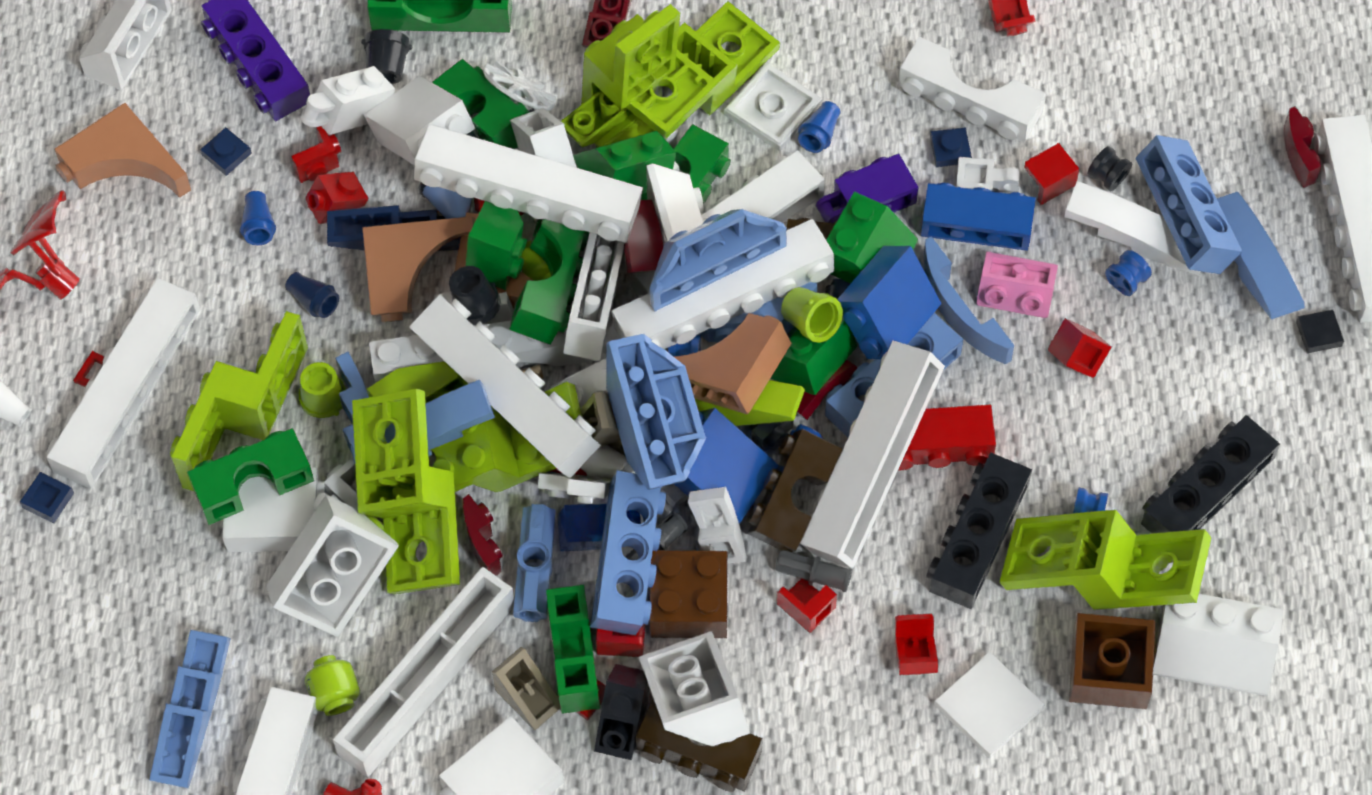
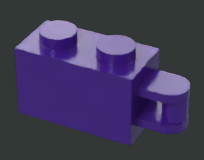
M898 153L891 157H880L869 166L857 171L849 170L844 172L834 180V192L820 198L816 202L815 207L824 222H837L855 191L888 206L895 213L917 203L918 185ZM839 206L840 209H838V210H836V211L833 209V208Z

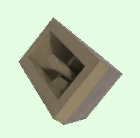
M594 392L580 411L582 418L596 430L591 437L602 447L621 439L608 393Z
M520 647L492 671L495 691L533 730L538 729L561 709L558 696L525 648Z

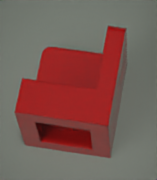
M1060 143L1025 161L1024 165L1026 171L1039 186L1037 201L1040 205L1075 187L1078 179L1079 167Z
M1065 318L1051 341L1048 351L1065 366L1094 379L1112 346L1094 331Z
M800 579L789 591L785 587H781L777 591V605L809 633L836 608L837 594L827 585L818 591L814 586L809 585L807 580Z
M643 624L636 635L597 629V655L625 657L644 655L646 625Z

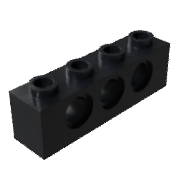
M1247 415L1237 424L1231 421L1218 435L1220 440L1212 447L1205 445L1193 459L1194 464L1187 471L1181 468L1173 475L1168 482L1169 488L1161 495L1158 492L1154 493L1142 507L1145 512L1141 525L1151 534L1200 530L1275 459L1280 443ZM1225 455H1234L1238 457L1240 461L1232 462L1225 457ZM1199 479H1210L1216 485L1207 486L1203 484ZM1174 503H1186L1191 509H1179Z
M991 452L985 465L982 463L977 464L970 482L975 485L971 495L964 493L956 511V514L960 516L956 527L948 526L941 546L946 547L941 558L935 556L928 569L926 577L931 579L929 592L972 610L1029 486L1032 469ZM989 494L996 495L1000 498V501L989 502L984 496ZM974 525L981 526L986 532L977 534L972 532L969 527ZM965 557L972 563L969 565H959L954 559Z

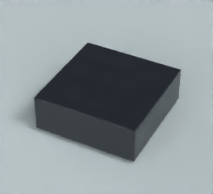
M1334 310L1298 316L1296 323L1307 353L1343 346L1344 339Z

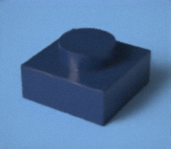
M226 127L200 149L201 155L226 176L252 154L251 148Z
M966 127L931 131L930 139L936 168L958 165L959 157L972 158Z
M39 472L20 500V504L23 509L55 523L74 495L72 487Z

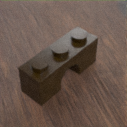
M804 429L794 432L793 435L788 434L778 452L779 455L783 456L778 468H772L764 481L763 488L767 492L762 503L756 502L748 516L747 522L751 526L747 534L781 551L795 552L811 520V516L799 511L794 506L791 499L792 487L798 479L807 480L817 486L827 483L842 452V448Z
M654 698L636 735V749L641 751L640 754L643 758L658 764L662 763L663 760L675 764L679 772L689 777L697 778L700 774L711 778L714 785L729 792H734L735 788L745 792L762 753L763 738L749 733L731 742H724L715 746L696 745L687 737L664 729Z

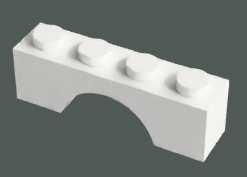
M918 37L900 67L898 86H901L911 96L919 97L921 95L934 101L935 105L944 111L954 110L965 115L975 125H987L997 130L1002 137L1008 140L1017 139L1025 143L1043 112L1046 93L1015 79L996 89L984 90L971 87L955 75L950 63V50L922 37Z

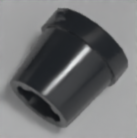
M389 29L368 32L364 39L361 40V44L364 45V50L366 51V68L375 66L391 84L399 83L402 80L406 55L412 49L409 38L399 31Z
M475 266L461 267L452 274L449 280L452 299L456 298L472 313L467 320L476 325L479 321L484 324L494 318L500 310L501 304L496 284L489 282L484 273Z

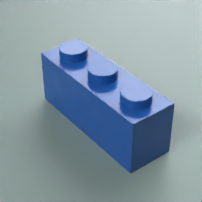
M928 183L921 237L929 238L932 236V238L1028 251L1036 197H1028L1018 192L1009 194L991 192L986 188L980 187L968 189L955 187L949 183Z

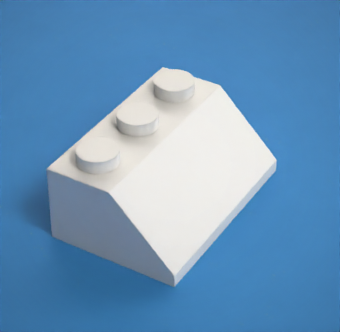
M114 0L108 14L100 18L96 33L90 42H86L80 51L79 60L84 75L122 90L172 10L170 1Z
M656 164L646 165L647 200L652 199L663 244L680 231H690L702 225L707 219L701 218L699 210L703 209V199L700 188H693L690 175Z
M325 495L266 585L273 608L339 637L398 548V543L364 514H359L358 509L329 495Z
M1204 594L1198 595L1197 603L1162 605L1153 675L1267 696L1279 646L1284 609Z
M712 631L639 656L665 730L710 746L731 742L738 737L750 733L738 695Z

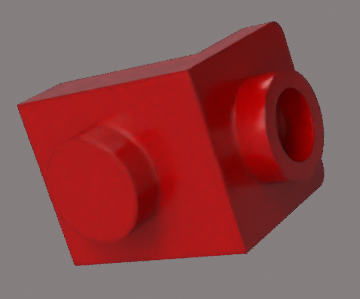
M988 0L996 33L1006 31L1007 37L1028 32L1027 26L1036 22L1035 16L1029 13L1027 0Z
M322 126L316 127L319 144L291 156L295 174L300 183L308 180L315 181L318 175L327 174L329 171L340 167L337 154L342 152L335 134L328 135Z
M354 171L318 175L306 195L308 207L319 224L327 223V211L358 209L365 206L369 199Z
M933 614L898 615L895 617V650L899 675L938 673Z

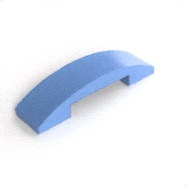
M932 236L925 239L923 254L924 271L942 303L938 309L946 321L965 341L981 353L1003 364L1011 362L1014 351L1012 341L994 318L980 324L948 281L951 273V261Z

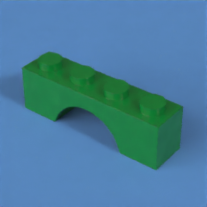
M368 0L367 8L371 30L510 33L512 0Z
M537 219L530 248L546 262L551 277L539 281L527 280L515 303L509 330L551 345L558 332H565L571 313L566 311V307L571 305L577 288V284L572 283L573 278L578 277L584 257L579 256L580 250L584 251L590 232L573 230L564 224L547 219Z

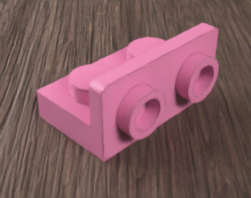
M986 252L976 303L983 307L1047 318L1058 265Z

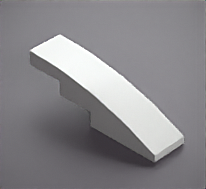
M1080 181L1076 182L1065 211V218L1099 228L1097 236L1130 246L1132 251L1144 258L1198 276L1200 275L1201 271L1188 269L1164 217L1110 192Z

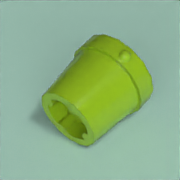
M797 287L787 293L781 305L783 318L812 342L820 343L827 341L836 333L842 321L843 309L841 303L829 294L817 293L806 288Z
M315 362L308 365L301 373L299 402L302 409L312 417L329 418L334 415L338 416L339 411L343 409L339 393L346 390L332 366L323 362Z

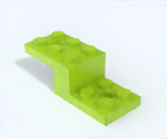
M727 1L696 31L685 22L679 27L675 70L631 102L626 108L654 131H658L666 140L699 107L709 115L715 112L779 50L780 42ZM725 42H734L740 49L736 52H727L721 45ZM659 86H665L670 88L673 93L668 97H659L653 90Z
M669 4L661 11L656 10L652 12L645 20L639 14L629 21L623 20L614 27L609 36L602 41L596 40L588 46L584 52L581 105L601 90L622 110L675 70L681 13L672 4Z
M286 311L281 323L277 322L274 325L270 336L271 345L267 354L260 356L256 366V373L215 361L211 372L204 374L200 384L201 394L196 405L191 404L185 417L186 426L181 437H175L170 449V457L173 460L182 488L193 491L187 471L194 469L196 465L203 461L211 460L225 429L260 440H265L270 434L308 350L300 315Z
M565 382L544 391L548 396L556 392L570 406L566 413L573 420L579 415L582 417L574 384ZM492 406L495 418L462 430L463 437L431 449V452L435 453L436 461L432 467L454 472L455 492L471 485L493 492H501L537 477L539 473H546L556 467Z
M412 389L353 400L358 513L383 518L384 532L398 543V548L386 564L387 593L403 594L460 585L454 472L429 466L425 391ZM393 423L396 429L395 437L391 442L387 443L385 431ZM424 541L427 547V554L422 561H419L416 557V549Z
M1117 510L1018 518L1015 521L999 582L1006 590L1073 585L1093 610L1197 603L1212 537L1205 529L1136 535ZM1048 546H1051L1049 551L1045 555L1038 557V555L1043 553ZM1169 563H1173L1169 571L1159 574Z

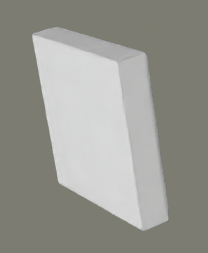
M766 62L724 109V115L778 151H781L798 132L799 127L821 106L823 98Z
M988 652L937 698L934 706L990 759L1044 709L1045 704L991 652Z

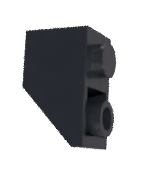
M615 664L606 681L594 752L632 760L636 747V735L643 722L650 687L643 670Z

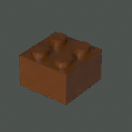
M652 551L651 564L656 565V576L654 585L650 588V602L652 604L650 614L651 638H693L712 631L714 638H727L728 551Z
M1077 613L1072 635L1069 702L1147 709L1153 686L1155 620Z

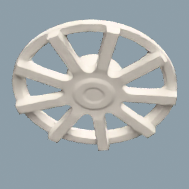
M497 61L494 65L487 62L484 67L483 73L486 79L514 100L535 109L544 108L550 111L554 108L556 96L543 90L545 85L541 82H531L523 77L521 70L511 71ZM497 81L504 82L505 85L502 86V85H501L500 83H498ZM538 100H540L544 105L537 104Z

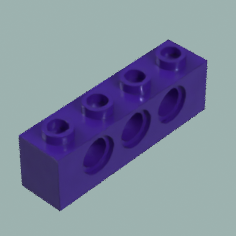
M210 0L201 5L205 18L201 21V25L205 33L211 40L215 37L221 44L218 48L227 64L234 62L238 68L236 75L245 89L249 87L255 92V95H253L254 101L263 114L269 112L276 122L307 105L306 102L310 96L307 82L248 0ZM271 79H276L275 81H272V82H266V81L271 80Z

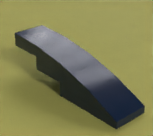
M399 205L327 211V244L331 247L365 251L363 227L446 218L439 216L437 209L401 212ZM461 237L448 242L437 251L459 250Z

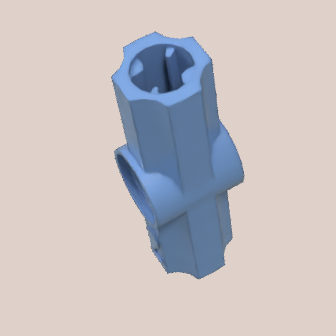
M531 504V506L523 507L520 545L517 551L518 567L513 616L525 622H538L539 620L547 619L548 603L546 589H549L550 577L553 571L552 551L556 511L543 504ZM531 559H541L543 561L538 567L526 565Z

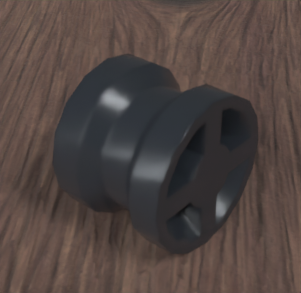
M1107 146L1095 157L1087 174L1093 179L1099 178L1102 180L1104 187L1111 192L1127 177L1132 168V162L1126 158L1120 159L1116 156V151Z

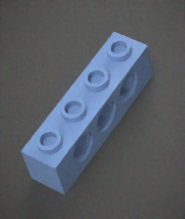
M1156 135L1135 159L1188 269L1221 274L1243 251L1188 140Z
M933 313L907 345L931 352L945 366V369L961 355L964 339L938 315ZM875 359L870 364L865 362L860 365L848 383L844 386L841 384L837 385L826 397L825 416L847 437H849L853 421L858 418L864 402L860 401L857 397L866 395L868 388L873 385L880 370L881 360Z
M617 470L610 481L590 623L591 628L636 635L643 624L647 625L650 619L652 604L646 601L647 588L653 587L656 576V565L651 564L652 550H658L661 539V528H656L657 514L662 515L666 501V492H661V487L648 490L637 474ZM634 510L640 513L643 523L636 524L631 522L627 517L626 511ZM625 546L633 548L638 554V560L625 558L621 548ZM625 583L629 585L633 590V597L620 595L616 584Z

